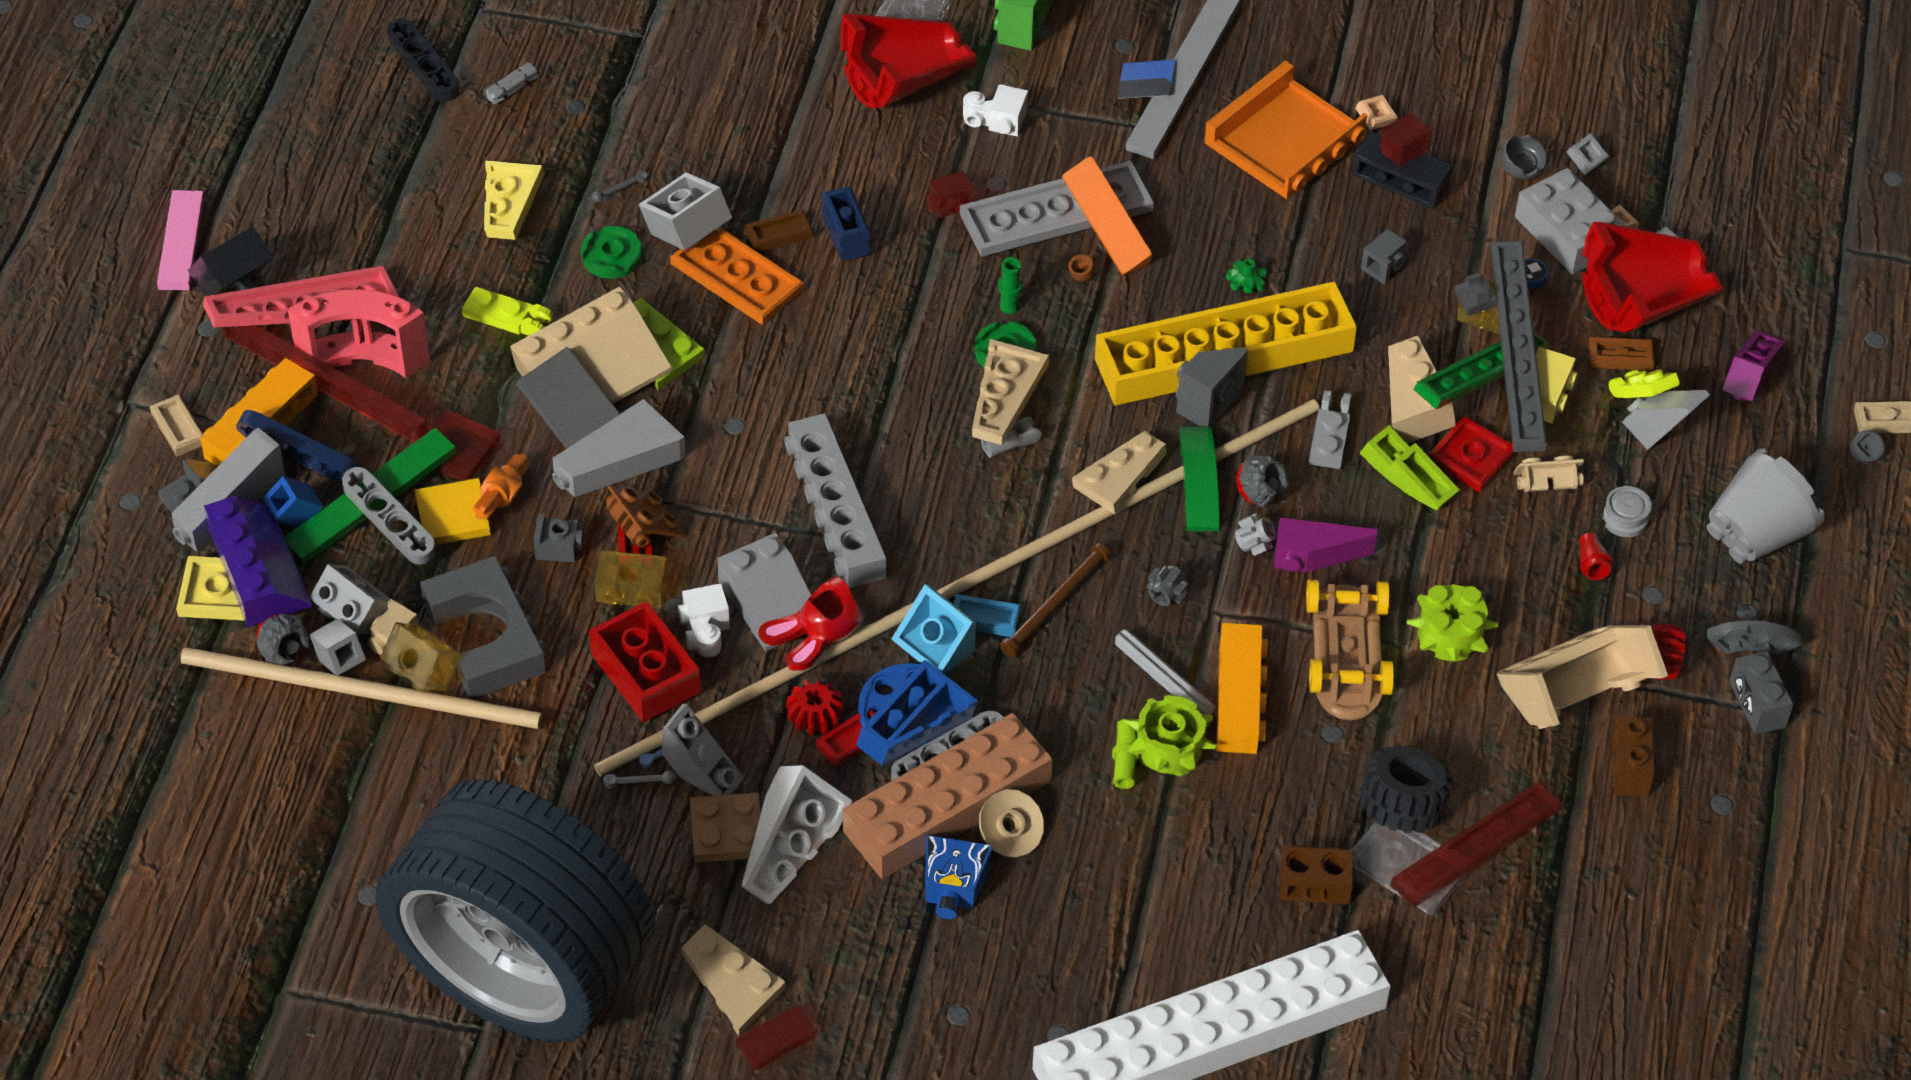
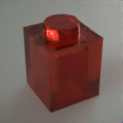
M1409 113L1383 128L1380 149L1387 158H1390L1401 167L1428 151L1431 130L1412 113Z

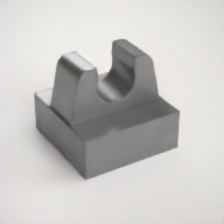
M1479 273L1467 276L1464 283L1455 285L1454 294L1468 316L1497 306L1498 298L1485 277L1480 276Z

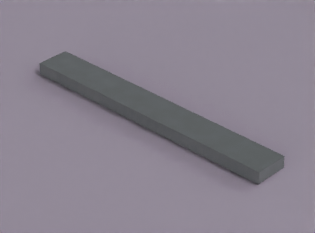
M1523 241L1491 242L1490 250L1495 295L1498 298L1497 312L1513 452L1546 451L1547 443Z

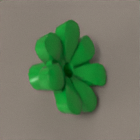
M1248 258L1243 262L1240 260L1236 261L1233 269L1228 270L1226 274V279L1232 281L1230 287L1234 291L1240 290L1243 286V291L1250 294L1253 293L1254 287L1258 291H1262L1265 288L1263 279L1267 277L1266 270L1264 268H1257V264L1253 259Z

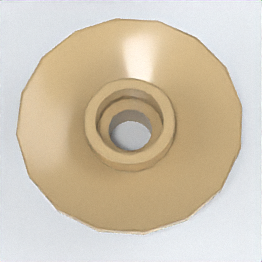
M1005 789L994 793L984 802L979 814V829L987 845H992L993 851L1004 857L1017 858L1029 854L1039 845L1044 833V819L1039 806L1030 796L1019 790ZM1003 820L1010 823V831L1005 830Z

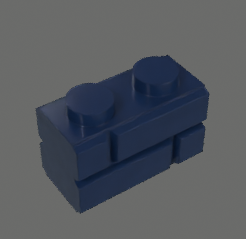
M844 187L823 193L822 217L840 260L845 261L869 254L870 230L852 188Z

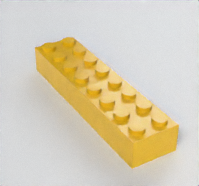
M1334 281L1097 334L1095 361L1113 404L1116 406L1176 392L1179 387V378L1177 377L1179 368L1185 361H1190L1198 352L1243 347L1248 350L1245 376L1353 352L1357 327Z

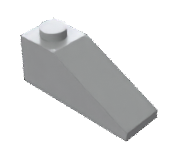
M1706 390L1664 391L1655 396L1648 397L1646 400L1643 397H1639L1627 408L1631 414L1622 423L1648 450L1710 394Z

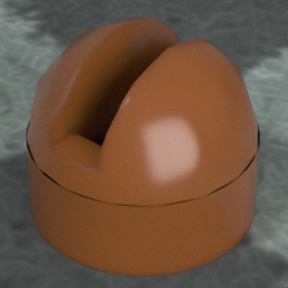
M1080 254L1074 256L1069 261L1068 268L1070 274L1076 281L1085 282L1092 278L1094 265L1089 256Z

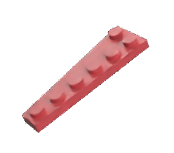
M377 266L204 296L203 307L213 327L290 323L288 314L290 307L320 294L360 289L383 292L399 297L385 268Z

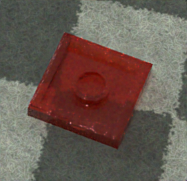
M448 410L442 412L428 431L430 432L436 428L456 447L457 451L454 456L435 470L461 481L471 480L501 440L500 431Z

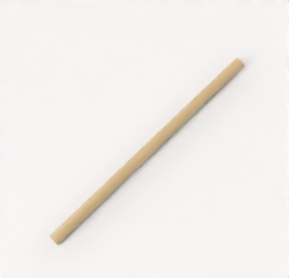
M184 647L181 653L182 664L528 728L540 729L543 714L541 712L340 675L337 676L335 674Z

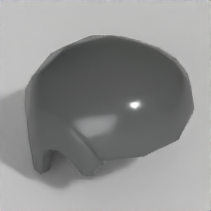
M1512 134L1505 141L1501 151V163L1504 171L1511 177L1522 180L1532 179L1539 176L1546 166L1547 153L1543 145L1532 138L1530 134L1520 137Z

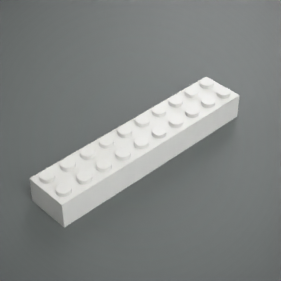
M1359 930L1035 1046L1032 1069L1038 1080H1192L1383 1010L1387 1005L1390 985Z

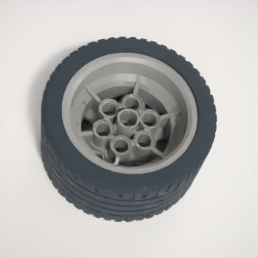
M482 779L465 781L453 786L445 794L379 880L376 887L375 900L381 922L384 923L385 930L390 933V938L397 944V948L401 953L406 955V959L412 965H415L416 969L422 975H425L430 983L439 987L441 992L446 996L452 997L454 1002L463 1005L469 1012L476 1013L479 1018L490 1021L492 1025L504 1028L510 1033H517L521 1037H529L536 1041L560 1043L577 1039L587 1031L652 940L655 932V914L652 903L649 901V896L644 890L641 881L637 879L634 871L628 868L627 862L622 857L618 856V852L612 846H608L607 842L600 835L597 836L588 825L582 824L581 820L574 815H569L565 809L560 806L556 807L553 802L542 799L533 792L528 793L526 789L513 787L511 784H501L499 781L493 780L489 782Z

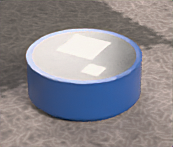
M1525 259L1528 289L1542 287L1546 282L1548 273L1546 265L1536 259Z

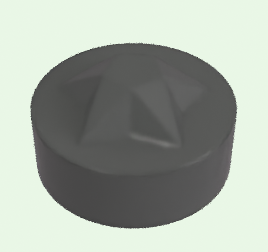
M1871 430L1858 433L1850 444L1852 456L1863 464H1871L1877 461L1885 449L1882 437Z

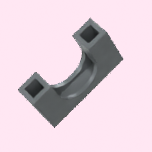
M495 556L420 582L423 603L434 626L472 613L492 614L503 620L507 625L504 633L495 641L455 655L458 676L470 700L546 673L544 659L548 658L546 646L542 639L537 641L534 635L536 634V628L532 617L524 615L522 611L524 604L518 590L512 591L510 587L512 580L506 566L500 567Z

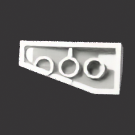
M803 765L780 766L765 796L741 887L766 904H771L796 877V871L807 860H811L818 853L817 849L827 838H832L839 830L843 821V808L850 805L852 800Z

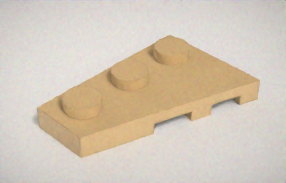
M706 924L682 946L683 957L702 984L707 986L716 999V1004L722 1013L725 1012L738 1036L786 989L784 980Z

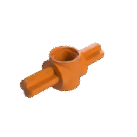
M515 454L507 465L499 467L496 465L491 470L480 487L482 496L473 506L477 519H488L497 508L508 507L523 486L521 477L530 467L527 455Z

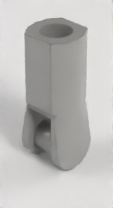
M1024 417L1015 422L1003 445L981 440V444L987 456L991 458L1016 447L1034 444L1041 438L1042 432L1038 428H1034V421L1031 417Z

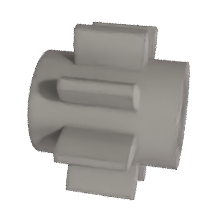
M1255 513L1238 521L1241 528L1235 531V537L1243 551L1251 550L1253 556H1256L1273 548L1270 541L1275 540L1276 530L1270 519L1267 517L1260 519L1258 513Z

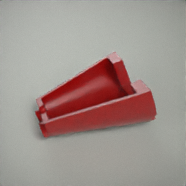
M843 14L840 35L841 51L847 52L846 58L849 64L844 66L845 74L853 93L867 107H885L961 71L974 68L976 65L975 53L967 44L963 45L962 37L950 22Z
M1593 222L1588 231L1582 255L1587 257V272H1582L1584 291L1595 317L1604 327L1611 331H1633L1718 295L1723 290L1715 272L1708 273L1706 271L1708 259L1698 241L1603 222Z

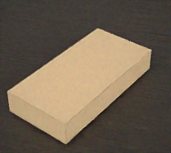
M179 394L150 406L152 416L176 456L202 447L200 438L203 436V433Z

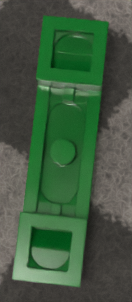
M1211 426L1179 427L1180 456H1182L1185 488L1186 531H1219L1218 480Z

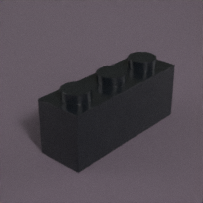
M1370 131L1354 155L1352 176L1434 209L1450 185L1453 165Z

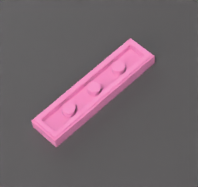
M172 190L157 280L158 290H190L192 277L188 269L195 261L204 204L203 191Z

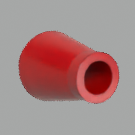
M1585 533L1579 538L1581 572L1590 580L1604 579L1611 572L1612 558L1595 533Z

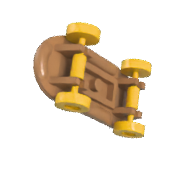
M1307 580L1306 611L1307 613H1313L1314 659L1310 660L1309 690L1310 693H1316L1320 704L1329 714L1339 719L1348 721L1362 719L1370 715L1378 707L1382 695H1392L1393 662L1382 661L1379 616L1388 614V582L1378 581L1376 595H1372L1368 592V585L1357 587L1346 584H1328L1326 588L1319 591L1318 580Z

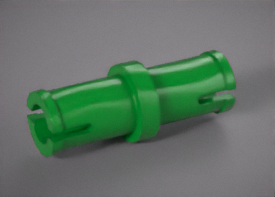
M1008 257L1001 263V278L998 281V291L1001 294L999 306L1002 312L1013 314L1020 307L1019 294L1023 290V282L1020 278L1021 262L1016 258Z

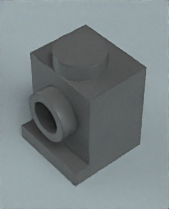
M1387 228L1364 248L1361 269L1382 284H1387L1390 273L1393 270H1399L1406 260L1405 252L1409 250L1408 242Z
M538 514L533 539L535 559L575 562L576 552L583 549L584 530L578 529V521L545 518V514Z

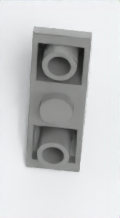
M682 704L663 727L662 755L681 779L713 796L731 795L744 777L687 704Z

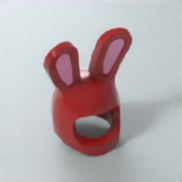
M832 577L811 594L797 613L763 623L759 628L758 634L765 644L772 646L786 643L807 634L808 637L785 657L786 665L790 670L802 671L813 666L821 656L826 645L839 643L852 635L861 626L864 617L845 581L841 578Z

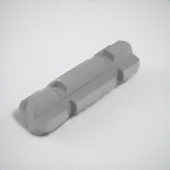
M531 62L525 63L519 67L520 71L516 69L498 81V86L494 84L487 88V99L493 104H498L505 99L504 95L506 97L510 96L525 86V81L529 83L537 78V68Z

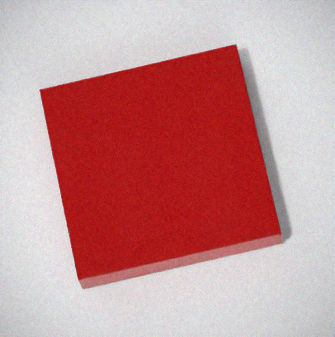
M1463 416L1456 423V426L1429 452L1428 457L1442 471L1480 493L1516 452H1513V446L1510 442Z

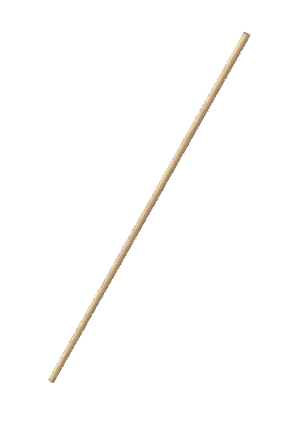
M1312 399L1216 448V463L1317 412L1319 409L1317 401ZM1183 465L1137 488L1131 497L1125 496L1120 502L1121 508L1117 513L1183 480ZM1100 507L940 588L937 592L948 600L956 594L974 587L1115 514L1104 507ZM913 603L854 632L839 643L826 646L812 667L802 671H793L785 667L700 710L695 715L702 724H705L901 624ZM663 730L594 764L597 774L601 777L640 757L642 754L662 746Z

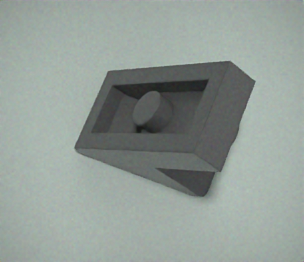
M183 459L185 475L158 490L159 499L173 512L217 468L214 463Z

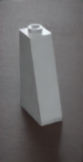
M643 399L553 457L554 473L552 476L559 488L566 489L572 496L577 497L685 458L684 436Z
M259 427L252 431L171 513L174 524L173 534L176 539L183 545L187 543L196 552L213 541L208 529L204 505L233 496L263 504L265 502L263 497L282 476H285L280 445Z

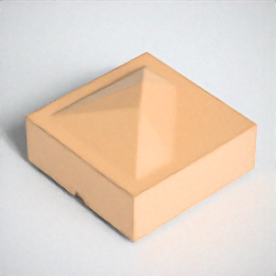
M1383 95L1359 101L1355 107L1360 116L1363 113L1368 115L1366 125L1370 131L1392 125L1398 118Z

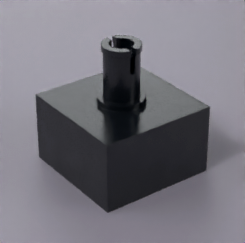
M254 226L202 255L188 269V272L204 296L222 294L234 288L236 291L256 288L251 278L259 273L274 257Z

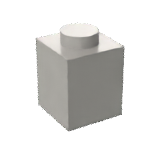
M339 619L309 634L319 661L337 676L366 660L356 633Z

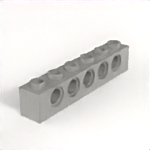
M826 414L788 422L789 436L784 437L786 450L789 456L794 455L796 459L794 461L795 471L798 479H804L805 481L804 492L808 503H814L816 508L814 509V516L817 526L819 528L823 527L826 532L824 533L826 548L829 553L834 552L835 554L834 564L837 575L839 577L844 576L849 588L886 579V557Z

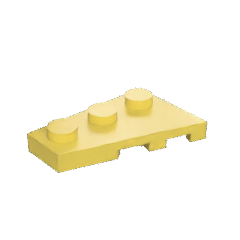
M485 161L487 180H485L484 229L486 235L490 238L516 240L545 175L542 165Z

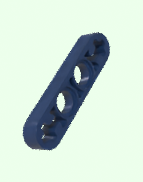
M245 410L236 424L238 432L246 438L259 427L280 445L282 456L337 483L343 484L342 478L344 473L353 467H357L356 463L349 457L256 411Z

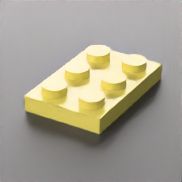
M188 556L176 608L178 617L244 620L220 558Z

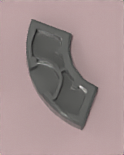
M1754 620L1735 621L1707 629V639L1726 654L1755 650L1760 652L1767 651L1769 655L1776 657L1802 645V638L1799 633L1786 626L1772 622Z

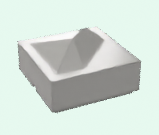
M1591 133L1566 151L1584 175L1609 157Z

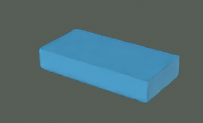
M955 595L953 605L976 622L977 632L1011 637L1016 632L1021 612L1020 604Z

